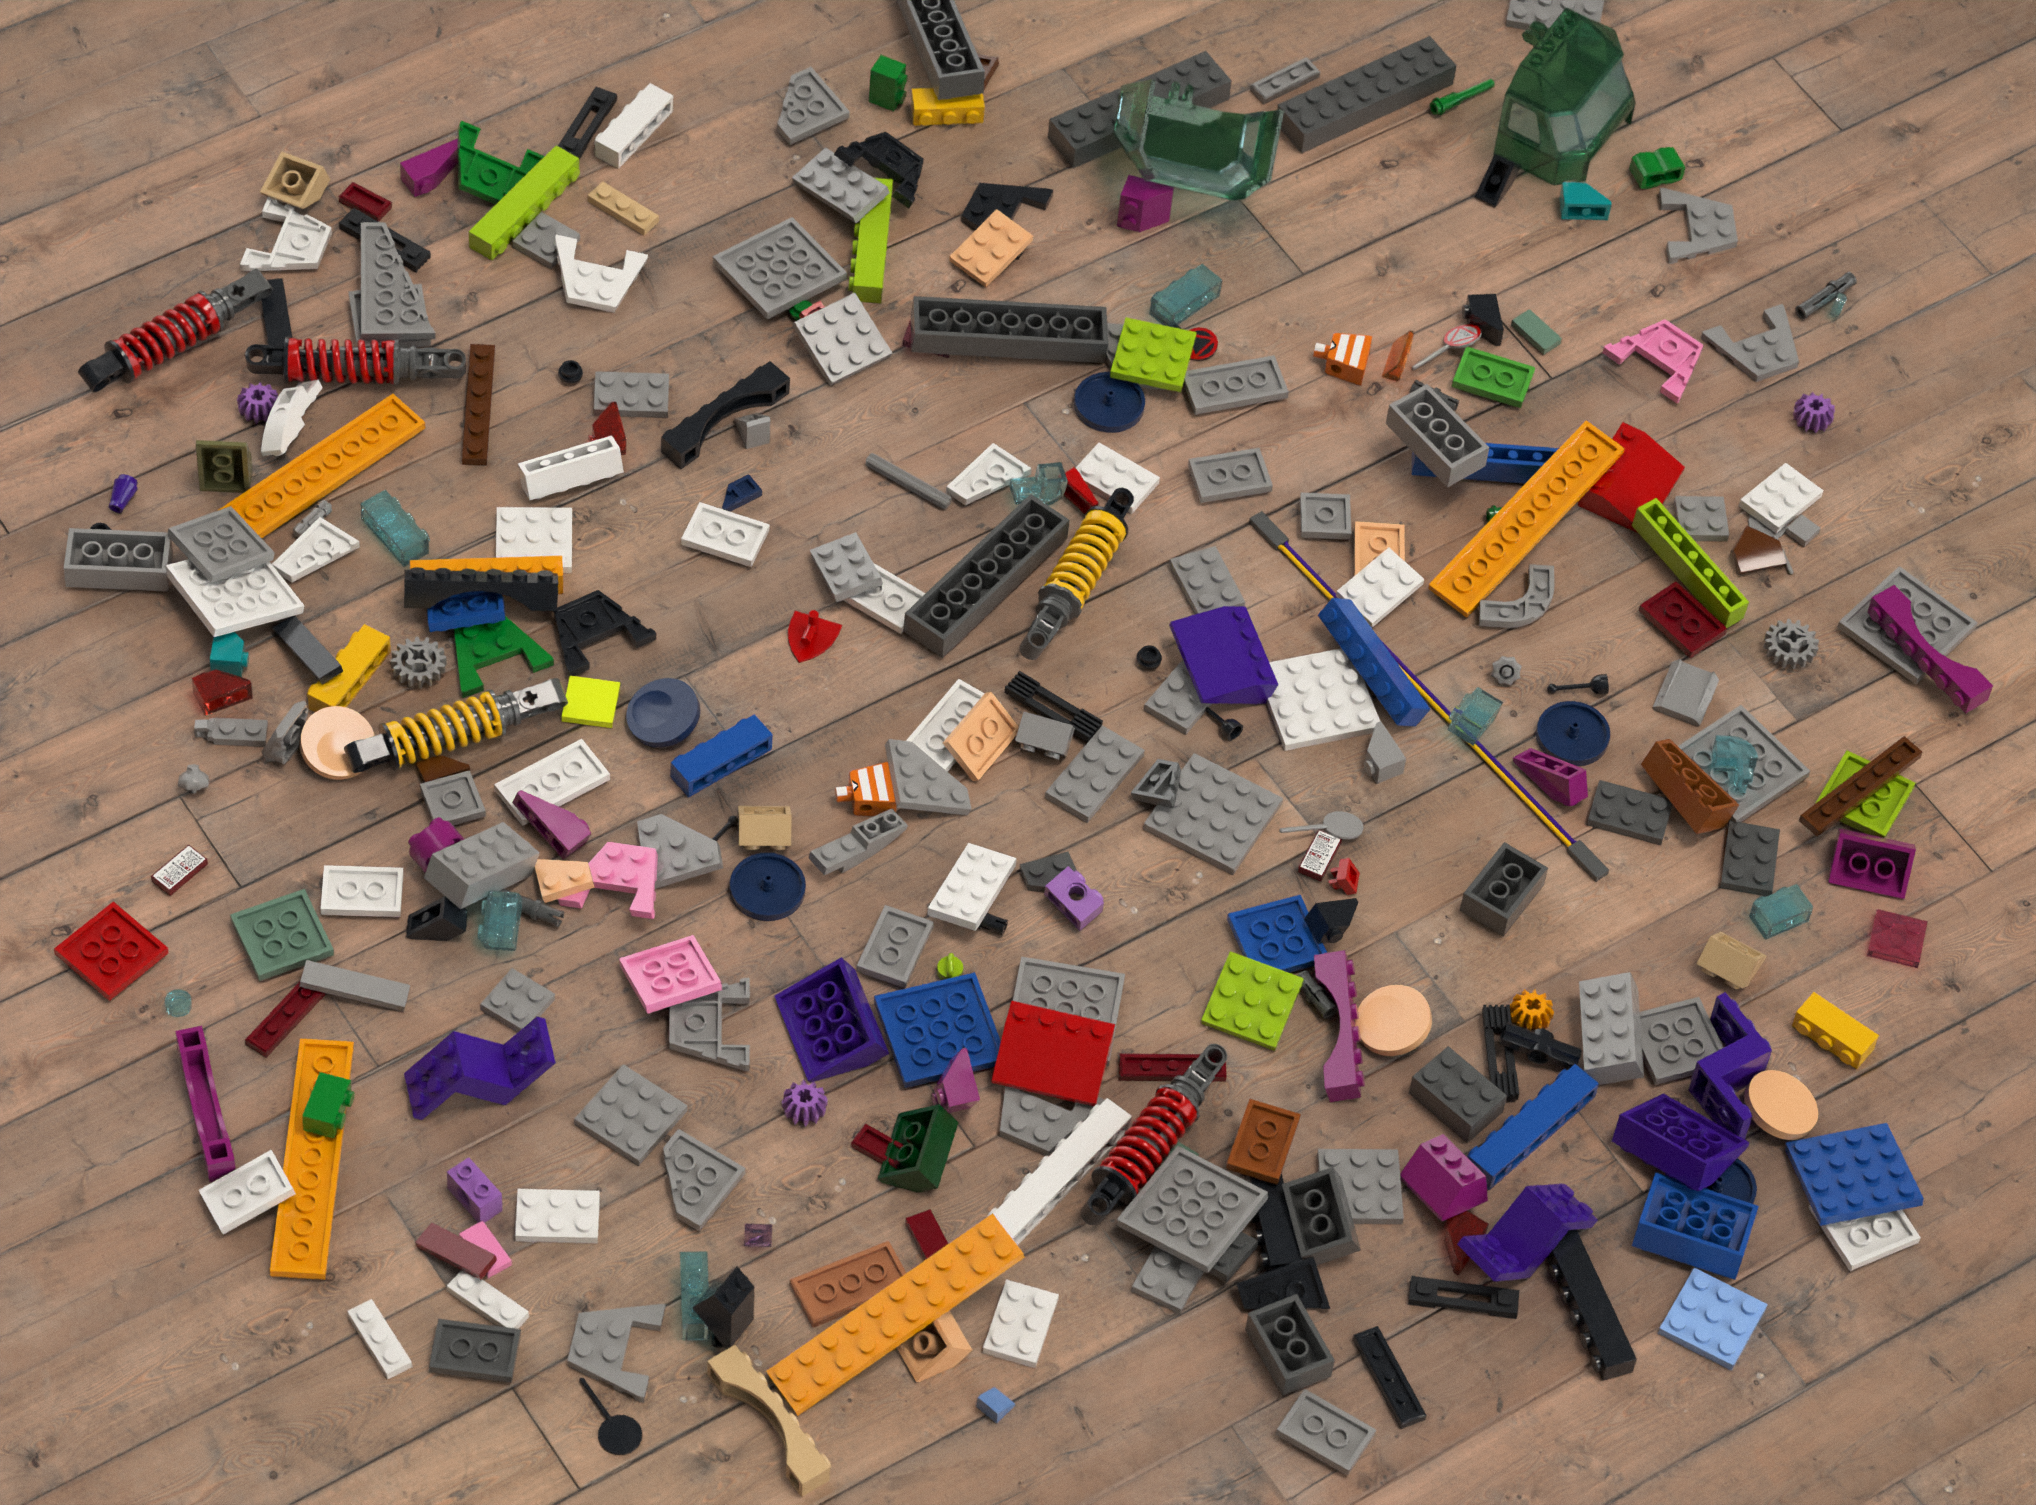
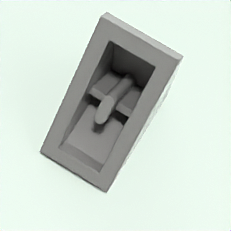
M754 413L734 418L735 425L746 449L770 443L769 416Z

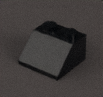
M736 1266L715 1279L692 1307L726 1349L733 1346L754 1320L755 1287L739 1267Z

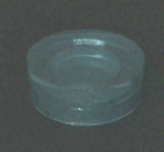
M1838 292L1830 310V315L1839 317L1847 299L1846 295Z
M176 989L166 995L165 1009L170 1015L181 1017L191 1011L192 999L187 991Z

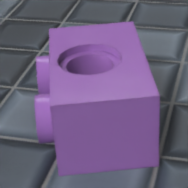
M1068 866L1045 886L1044 895L1081 931L1103 912L1104 902L1103 897L1096 889L1091 890L1085 884L1086 881L1082 874L1076 870L1073 871ZM1077 893L1082 896V899L1075 901L1069 896Z
M469 1157L447 1171V1189L478 1223L481 1221L485 1223L502 1211V1193Z

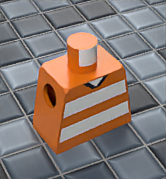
M1335 333L1333 334L1330 346L1316 343L1313 357L1327 360L1326 374L1361 386L1373 336Z
M888 762L852 770L849 773V786L835 787L837 803L851 801L853 813L856 816H876L889 809H893L896 812L897 806Z

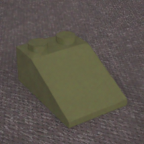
M196 440L200 491L244 493L251 488L252 455L247 442Z

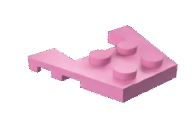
M1665 319L1640 330V333L1637 335L1621 338L1620 342L1614 345L1611 343L1607 344L1603 349V354L1620 365L1636 351L1671 375L1661 386L1660 392L1675 403H1678L1702 352L1703 344Z
M607 842L588 863L595 888L636 894L629 909L631 916L654 919L655 881H657L658 862L656 849ZM590 889L558 899L560 906L582 909Z

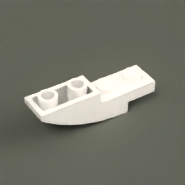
M319 380L299 382L296 387L282 390L271 409L264 429L261 454L263 456L282 455L287 451L290 443L297 438L298 433L305 425L301 416L305 414L307 407L315 401L316 396L323 388Z

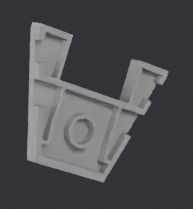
M1660 188L1659 201L1661 210H1685L1690 242H1667L1666 249L1669 264L1677 263L1678 259L1685 257L1688 260L1696 258L1697 254L1705 252L1712 254L1736 248L1738 239L1732 205Z
M1783 304L1766 309L1763 312L1762 317L1772 330L1733 343L1720 325L1702 331L1701 339L1705 343L1710 342L1716 347V351L1722 356L1726 354L1734 361L1733 364L1756 382L1798 368L1799 359Z
M750 978L740 979L739 983L731 985L727 983L721 984L722 990L670 1006L669 1049L749 1071L750 1045H722L721 1038L722 1003L749 1004Z
M1005 1086L999 1136L1049 1156L1055 1151V1147L1061 1139H1067L1072 1134V1130L1078 1122H1084L1088 1118L1094 1106L1076 1103L1073 1110L1068 1111L1023 1092V1090ZM1098 1097L1097 1104L1101 1105L1105 1099Z
M666 1304L579 1313L567 1366L597 1381L602 1380L612 1385L613 1389L621 1393L624 1391L634 1396L635 1400L644 1403L649 1376L622 1371L632 1327L661 1331Z

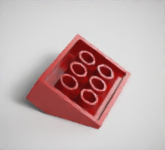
M1622 422L1612 439L1625 448L1624 454L1578 501L1577 506L1638 533L1632 526L1637 508L1655 498L1663 505L1683 473L1685 466L1646 432Z
M1011 1000L991 1083L1095 1106L1113 1043L1115 1024Z

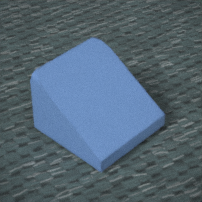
M995 1387L981 1394L976 1402V1407L995 1423H998L1015 1406L1013 1401Z

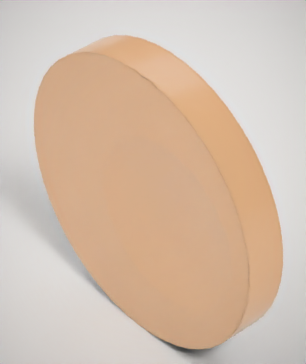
M340 706L326 707L315 712L306 721L300 735V751L306 764L317 774L334 780L349 779L361 772H352L344 747L353 741L375 735L369 722L358 712Z
M1389 985L1373 991L1361 1002L1358 1007L1359 1019L1355 1020V1026H1359L1361 1042L1367 1049L1383 1056H1398L1414 1050L1426 1039L1432 1026V1013L1427 1000L1419 991L1404 985Z
M1776 1070L1760 1072L1753 1077L1745 1089L1744 1101L1751 1111L1752 1119L1764 1131L1777 1138L1785 1140L1800 1139L1806 1136L1817 1122L1818 1107L1813 1095L1802 1082L1787 1073Z

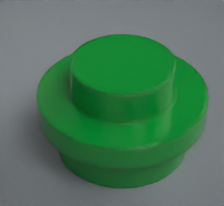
M803 300L790 308V315L794 320H800V313L812 306V303Z

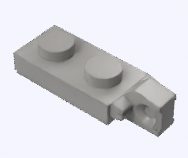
M234 718L195 720L194 733L195 737L207 738V740L213 741L214 745L264 747L267 739L268 720Z

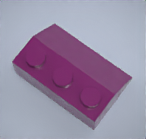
M1839 828L1828 883L1905 899L1916 852L1915 844Z
M1444 1134L1420 1144L1400 1173L1401 1181L1441 1221L1488 1201L1486 1176Z

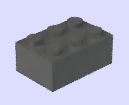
M1504 842L1463 893L1460 911L1504 937L1544 886L1548 867Z
M1449 1046L1412 1076L1409 1094L1466 1143L1503 1113L1507 1098L1505 1093Z
M1333 1167L1282 1184L1302 1259L1313 1256L1316 1265H1320L1361 1251L1342 1178Z
M1297 1294L1248 1313L1245 1331L1282 1396L1332 1376L1335 1360Z

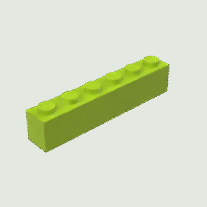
M556 145L469 231V248L490 260H493L498 254H502L507 245L542 211H545L550 203L557 196H560L571 182L577 180L580 174L579 158Z
M875 178L886 185L890 193L861 218L860 222L855 223L854 236L858 237V240H853L852 255H856V259H851L850 273H855V275L849 278L848 291L856 293L861 302L881 304L893 179Z
M1655 498L1637 508L1632 523L1633 528L1697 600L1726 628L1741 621L1745 616L1749 601L1661 502Z

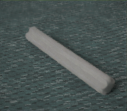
M870 453L866 458V466L935 505L947 509L951 504V496L880 456Z

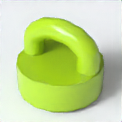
M949 953L948 956L940 959L937 965V975L941 980L962 976L963 963L960 959L954 957L953 953Z

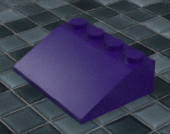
M1223 606L1170 622V629L1201 703H1267V698L1272 696L1279 684L1246 606Z
M842 957L774 995L807 1080L810 1083L867 1067L889 1054L857 973Z
M1664 1093L1621 1113L1611 1141L1620 1146L1623 1151L1636 1155L1644 1163L1655 1166L1662 1170L1666 1176L1675 1178L1684 1183L1687 1188L1696 1191L1712 1185L1748 1148L1750 1143Z

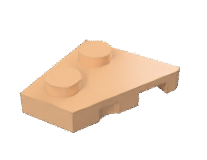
M537 859L535 870L544 903L595 888L588 862Z

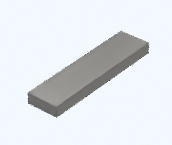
M306 960L299 986L404 1012L410 990V985L309 960Z

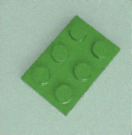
M1466 347L1454 376L1452 387L1521 408L1536 367Z

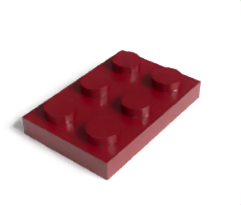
M1676 581L1642 603L1639 607V612L1689 658L1726 635L1727 628Z

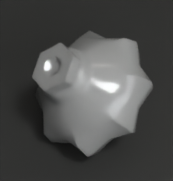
M1501 656L1499 660L1492 663L1493 671L1491 676L1497 680L1498 684L1512 685L1515 680L1521 678L1520 670L1522 666L1517 663L1515 657Z
M191 764L179 776L178 786L187 791L191 790V793H197V790L208 787L210 779L206 773L199 769V765Z

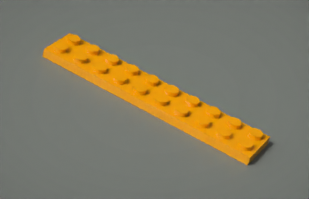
M391 394L219 510L231 506L262 539L424 430L425 421L397 396Z
M1586 420L1431 581L1428 589L1467 618L1479 606L1480 600H1484L1624 454L1625 448Z
M300 1038L283 1171L296 1194L278 1204L270 1265V1276L326 1280L344 1126L342 1129L337 1130L335 1138L304 1131L302 1115L320 1072L350 1080L354 1042Z
M992 1213L772 1366L766 1373L796 1415L799 1416L1024 1259L1025 1256Z

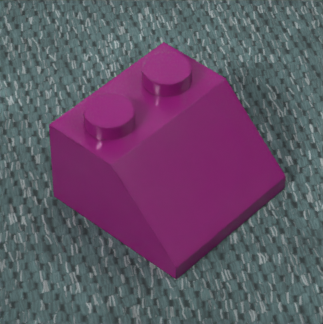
M1128 175L1120 195L1117 227L1142 232L1169 222L1174 187Z
M967 1048L961 1049L951 1059L932 1094L933 1105L940 1104L948 1113L969 1109L980 1100Z

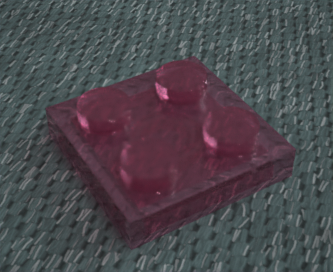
M1877 909L1867 956L1918 968L1928 921Z

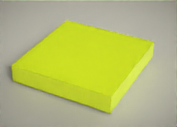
M570 676L566 692L568 704L563 707L562 722L612 728L620 692V682Z

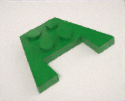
M461 120L458 126V189L496 205L545 156L527 149L520 167L512 165L475 149L474 145L481 129Z
M506 616L504 621L493 624L485 623L468 628H454L462 698L484 691V684L476 670L523 654L533 673L554 666L553 657Z

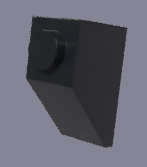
M1494 154L1475 197L1497 207L1513 185L1522 164L1504 155Z
M1496 294L1468 295L1466 305L1462 306L1463 319H1467V324L1478 326L1481 329L1482 338L1495 346H1501L1504 328Z
M444 896L408 915L406 937L413 940L449 941L466 932L468 910L466 908H458Z
M1356 898L1314 904L1304 920L1318 944L1336 943L1343 938V934L1350 926L1358 905Z

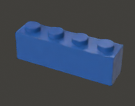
M755 714L747 719H741L735 726L726 731H720L714 738L705 743H699L693 750L674 758L671 762L670 777L689 798L772 750L773 734Z

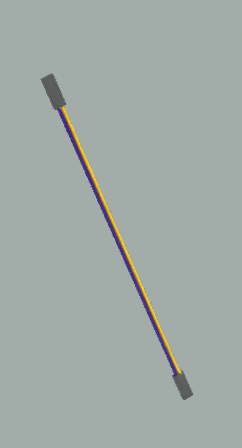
M1263 511L1249 518V523L1275 550H1282L1329 600L1337 598L1336 593L1288 544L1289 538ZM1384 644L1423 698L1567 846L1566 852L1595 882L1608 875L1609 869L1581 840L1575 841Z

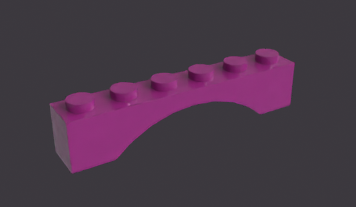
M1895 585L1872 597L1867 611L1871 619L1886 631V634L1902 648L1906 655L1910 656L1918 664L1919 668L1935 682L1939 689L1943 690L1952 699L1956 706L1966 714L1988 701L1993 685L1978 669L1962 665L1947 658L1925 640L1914 622L1911 612V601Z
M1345 950L1314 955L1315 975L1318 985H1321L1326 990V995L1338 1008L1340 1015V1032L1337 1044L1330 1058L1323 1066L1325 1090L1330 1102L1361 1098V1087L1365 1086L1363 1071H1359V1064H1363L1361 1049L1357 1048V1042L1361 1041L1359 1026H1355V1020L1359 1019L1357 1004H1353V997H1357L1355 982H1351V975H1355L1354 963L1352 959L1348 960Z
M202 1026L177 1030L175 1034L180 1063L210 1183L236 1170L230 1139L216 1092Z

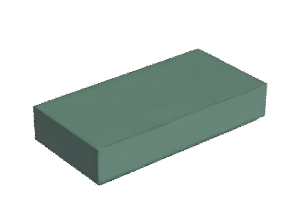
M1530 309L1514 318L1511 322V326L1543 355L1561 344L1562 338Z

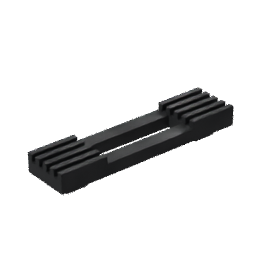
M595 87L558 147L578 157L580 160L596 130L616 103L617 94ZM595 109L597 114L582 138L574 137L589 112Z
M353 208L339 222V229L359 240L361 239V222L378 221ZM388 228L393 241L404 247L401 251L396 248L398 255L402 258L403 266L417 272L424 265V262L426 263L431 258V252Z
M1021 671L1011 679L1008 686H1005L1004 693L1045 718L1073 725L1075 728L1073 734L1087 743L1103 724V720L1083 708L1080 710L1040 686L1038 681ZM1035 694L1073 716L1074 720L1066 719L1032 697Z
M1483 1005L1482 1016L1489 1081L1507 1095L1506 1100H1518L1519 1087L1514 1049L1504 1046L1507 1074H1505V1071L1499 1074L1494 1043V1033H1502L1506 1022L1511 1023L1510 1006L1506 1005L1504 1007V1005H1500L1498 1007V1005L1492 1007V1005H1489V1007H1486V1005Z
M1411 1276L1408 1305L1429 1308L1438 1306L1489 1313V1316L1517 1319L1520 1290ZM1437 1291L1491 1297V1302L1437 1296Z

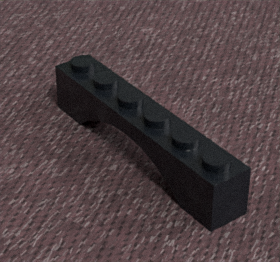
M771 361L763 366H759L748 377L740 379L735 386L720 393L715 400L709 404H704L692 416L684 418L679 425L667 430L661 436V453L678 468H684L699 457L701 446L706 436L721 420L744 409L772 406L790 393V377Z
M414 567L404 572V608H431L438 602L453 595L465 592L486 591L509 596L524 604L531 611H557L558 574L547 570L530 573L524 570L502 572L498 569L476 571L468 568L461 571H451L447 568L425 570L420 567Z

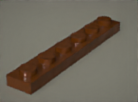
M470 344L462 465L487 466L495 345Z
M1905 736L1801 814L1799 822L1818 837L1919 760L1923 752Z

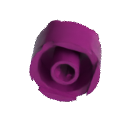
M441 817L432 820L429 826L420 833L410 837L408 841L410 845L409 854L421 870L426 873L433 853L464 840V838L449 821H444Z

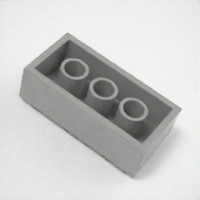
M1428 384L1389 405L1386 425L1447 488L1486 466L1489 446Z
M69 528L64 562L66 587L168 591L169 578L167 577V569L165 567L172 563V540L167 536L168 532Z
M502 822L433 853L424 879L458 908L462 909L530 877L540 852L512 830L511 827Z
M1631 973L1579 981L1584 1071L1596 1080L1599 1085L1643 1078L1638 987Z

